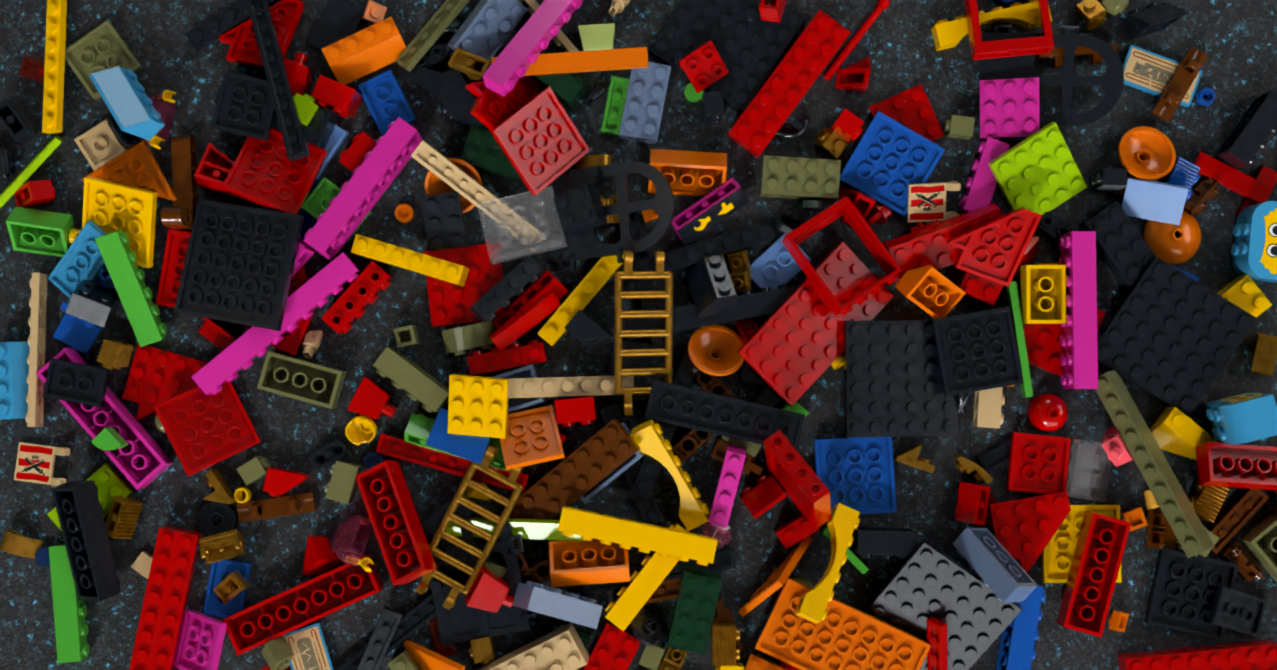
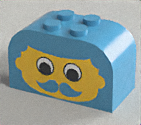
M1277 201L1249 205L1241 211L1236 219V225L1233 227V235L1235 236L1234 244L1231 247L1233 268L1239 276L1249 275L1253 281L1277 283Z
M1244 392L1206 404L1207 417L1212 423V434L1217 442L1234 445L1277 435V405L1273 394Z

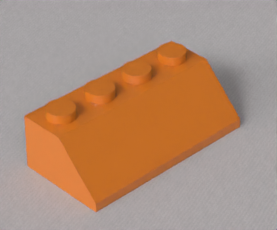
M389 17L321 50L337 81L347 85L394 63L406 49V46L392 17Z
M651 149L650 165L657 168L666 177L672 188L673 195L705 197L726 182L727 153ZM649 179L648 193L656 194V187Z
M595 538L592 541H549L552 587L630 582L628 549L619 547L620 544L613 542L612 545L602 544L599 539Z

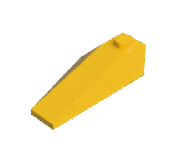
M1166 407L1150 429L1160 449L1196 460L1195 447L1206 442L1219 443L1176 407Z

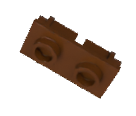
M1203 179L1195 188V191L1200 195L1197 196L1192 193L1191 197L1185 202L1184 210L1188 211L1190 209L1192 216L1196 213L1200 214L1206 207L1205 203L1209 199H1214L1219 193V181L1213 184L1212 179Z
M1235 541L1223 553L1229 562L1239 564V573L1249 583L1254 578L1259 580L1263 577L1262 567L1238 541Z

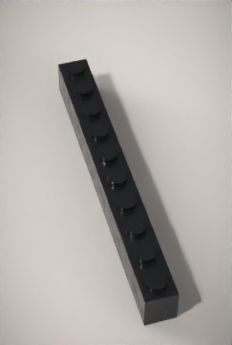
M803 281L796 282L797 286L789 287V284L778 285L776 290H771L770 287L761 288L759 293L752 294L751 290L740 292L741 296H737V311L701 318L698 317L694 301L684 302V306L681 307L673 304V332L771 315ZM655 307V308H649V309H646V310H658V309H657V307ZM623 318L625 330L665 329V318ZM627 337V340H633L644 337Z

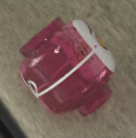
M708 522L702 533L704 536L717 538V548L723 547L724 544L728 545L733 536L730 534L731 528L729 525L723 527Z

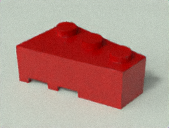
M209 143L194 174L197 185L253 203L248 199L223 190L222 185L234 162L226 154L221 153Z

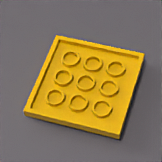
M85 177L82 229L88 221H93L105 233L123 229L129 236L131 250L137 255V265L148 269L153 267L157 192L98 178Z
M1070 505V513L1042 551V582L1067 583L1086 511L1120 520V505ZM1121 565L1116 583H1122Z

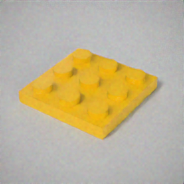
M457 374L449 375L448 433L505 439L507 437L509 379Z

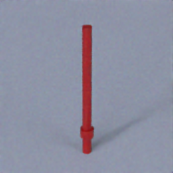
M879 0L876 3V8L824 74L823 78L829 81L881 12L888 8L891 0Z

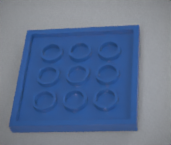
M878 111L841 172L840 180L905 216L907 214L908 184L925 183L945 149Z
M851 437L814 440L816 475L830 491L831 510L835 504L841 503L859 511V515L897 512L892 437Z

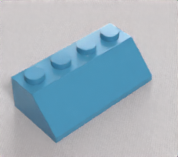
M117 66L89 75L122 131L150 141L165 126L161 120L160 113L153 107L152 100L147 97L144 92L145 88L136 79L137 75L132 70Z
M28 341L0 342V420L25 418L28 412V404L26 402L29 386L27 383V374L29 373L27 357L30 353Z

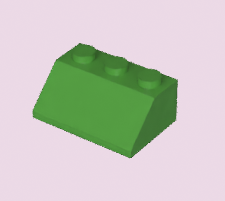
M15 206L6 219L13 250L63 257L71 246L69 243V233L71 229H75L71 214Z

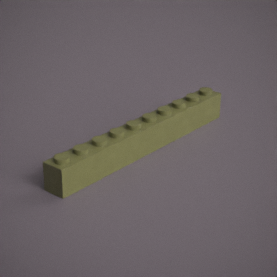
M1112 370L1098 376V389L1095 390L1187 558L1213 547L1214 545L1118 372Z

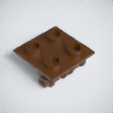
M1148 510L1146 547L1179 549V543L1175 541L1177 537L1162 510Z

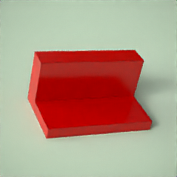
M203 318L206 322L198 331L221 350H225L239 338L215 319Z

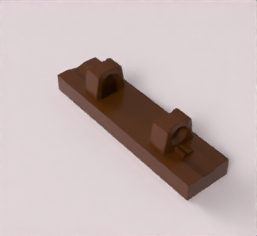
M1117 43L1108 44L1115 52L1117 51ZM1083 46L1075 49L1074 56L1089 55L1090 65L1101 64V56L1094 50ZM1062 47L1053 48L1050 53L1037 54L1035 57L1036 59L1051 58L1052 68H1060L1063 66L1064 49Z
M1193 46L1189 47L1152 109L1151 113L1165 122L1171 120L1208 55ZM1187 67V68H1189L1190 70H1192L1193 72L1191 73V72H1189L1188 70H1186V69H1184V68Z
M314 492L236 504L239 523L317 511ZM259 506H261L262 515L258 513Z

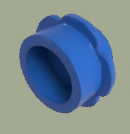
M1206 87L1198 90L1196 93L1197 103L1210 106L1215 99V92Z

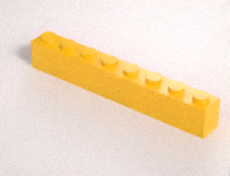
M563 506L558 531H562L564 536L573 537V534L581 535L583 540L592 541L595 538L599 539L602 544L612 545V542L620 544L619 547L624 549H631L632 546L639 548L638 551L650 553V551L658 552L659 556L667 558L670 555L678 556V560L689 562V559L697 560V564L708 566V563L713 564L718 543L717 538L569 506Z

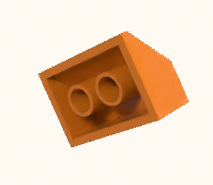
M931 265L907 271L895 285L905 297L935 319L946 317L966 294V292Z

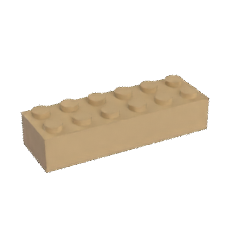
M571 622L476 670H576L587 665L590 655Z

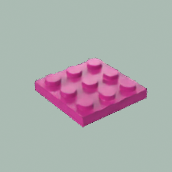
M1039 77L980 80V139L987 137H1029L1040 130Z
M185 609L173 667L180 670H218L227 624L195 610Z

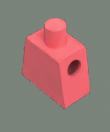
M1114 425L1106 429L1101 445L1114 466L1118 467L1133 460L1116 426Z

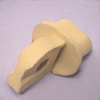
M612 0L609 14L615 16L617 13H621L630 0Z
M321 330L309 331L305 335V342L302 343L305 358L312 359L313 353H316L319 349L323 337Z

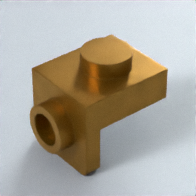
M1084 0L1076 5V11L1087 21V29L1089 31L1105 23L1106 9L1097 0Z
M826 127L817 134V138L814 140L816 145L822 146L836 159H838L849 144L835 130Z

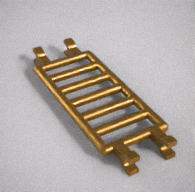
M624 251V271L615 273L614 392L617 395H624V415H632V395L650 394L651 387H622V376L665 375V382L672 384L673 273L671 271H664L665 252L655 251V271H633V252ZM622 279H665V290L622 291ZM665 298V310H622V299ZM622 318H665V329L622 330ZM622 337H665V348L622 349ZM665 356V367L622 368V357Z
M494 445L488 447L481 465L471 462L429 545L432 555L469 574V579L463 585L442 572L434 570L423 576L415 590L421 595L426 593L433 577L451 586L452 589L443 604V607L448 610L453 608L460 592L467 595L523 490V485L517 482L524 467L514 468L509 477L490 467L499 450ZM476 469L512 487L514 490L510 498L507 499L472 480ZM469 486L504 505L505 508L501 516L463 497L467 487ZM459 503L495 522L496 526L493 532L489 533L454 514ZM453 521L487 540L483 551L445 531L449 522ZM441 538L478 557L479 559L475 567L472 568L438 549L437 546Z

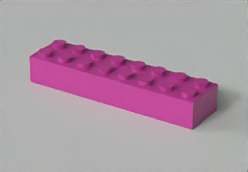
M400 117L396 121H392L388 126L386 134L377 140L373 151H369L362 165L353 171V176L349 182L347 181L342 185L339 195L330 201L329 208L325 213L323 212L319 215L315 226L306 232L303 241L332 262L411 159V154L423 140L417 129Z
M1071 231L1061 235L1058 241V248L1061 250V258H1059L1058 264L1066 265V323H1059L1060 327H1062L1060 346L1063 348V354L1060 355V364L1063 366L1060 382L1063 385V389H1098L1096 231Z
M65 347L54 357V359L89 365L75 348ZM49 362L36 372L44 383L46 382ZM108 386L106 387L103 407L59 400L92 439L105 428L113 427L128 443L127 446L121 449L103 451L137 490L146 488L174 463Z

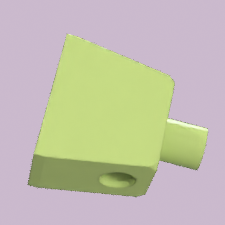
M615 23L578 25L583 51L613 49Z

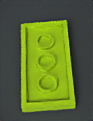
M108 463L104 464L86 480L95 481V485L98 488L99 502L102 506L103 518L109 513L114 496L128 497L132 493V490ZM55 507L47 515L61 530Z

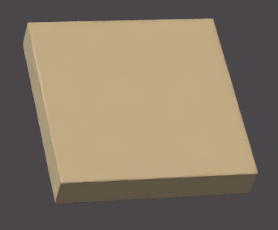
M107 119L74 139L94 171L127 151V148L121 146L108 125Z

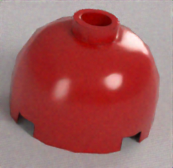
M1049 393L1040 394L1029 403L1027 416H1029L1031 425L1037 430L1050 432L1064 425L1067 421L1068 409L1065 402L1057 395Z

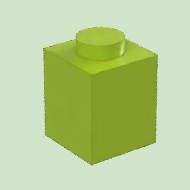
M296 93L294 99L300 121L305 126H308L319 106L314 103L315 99L305 93L302 96Z

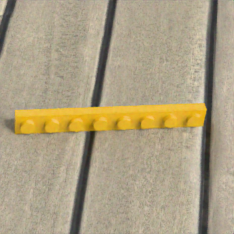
M47 0L42 133L46 134L61 133L63 126L67 0Z

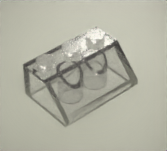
M1074 439L1071 447L1072 458L1068 467L1069 479L1066 485L1068 497L1106 502L1112 461L1108 459L1101 443Z

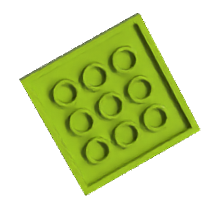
M1056 122L1049 123L988 163L1012 211L1023 207L1043 215L1087 188Z

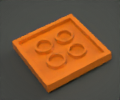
M553 405L508 414L507 437L505 439L500 438L506 470L564 458Z

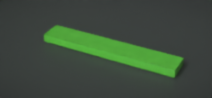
M1011 281L1009 287L1006 286V292L1023 383L1020 384L1022 398L1033 397L1017 282Z

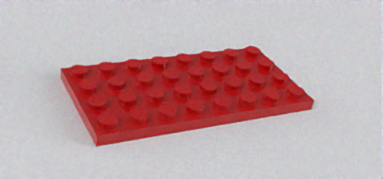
M840 242L815 268V271L839 304L877 280V277L844 242ZM806 278L737 353L789 406H793L844 351V321H872L894 296L883 285L884 289L876 295L871 293L867 296L869 298L861 305L856 303L852 306V311L844 316L841 313L836 317L810 280Z

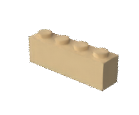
M1003 387L974 392L973 427L1000 428L1004 421V415L1001 413V406L1005 402V395L1002 394Z

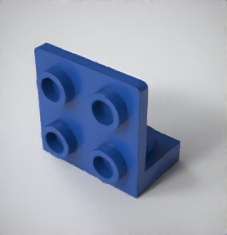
M63 302L60 309L66 312L69 303ZM65 313L53 337L84 354H88L102 327Z

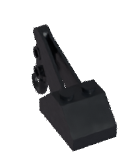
M447 27L444 32L450 31L455 35L458 30L454 27ZM448 43L432 46L411 72L401 67V74L441 100L442 104L440 107L445 115L448 114L452 121L456 120L460 125L481 130L488 129L470 113L477 97L465 88L466 84L472 83L467 75L453 68L448 70L447 73L430 69L446 59L452 50L447 45Z

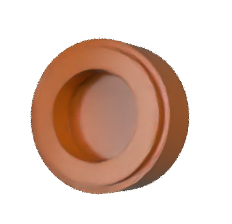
M408 204L398 205L394 212L396 219L401 223H409L413 220L415 214L414 209Z

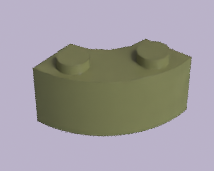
M492 321L442 331L446 354L454 353V356L466 354L465 350L481 348L483 351L491 349L494 343L489 336L497 331L496 326Z

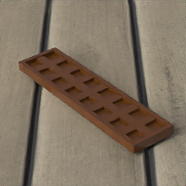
M614 418L518 498L508 518L553 520L562 513L563 506L573 504L641 448L617 418Z

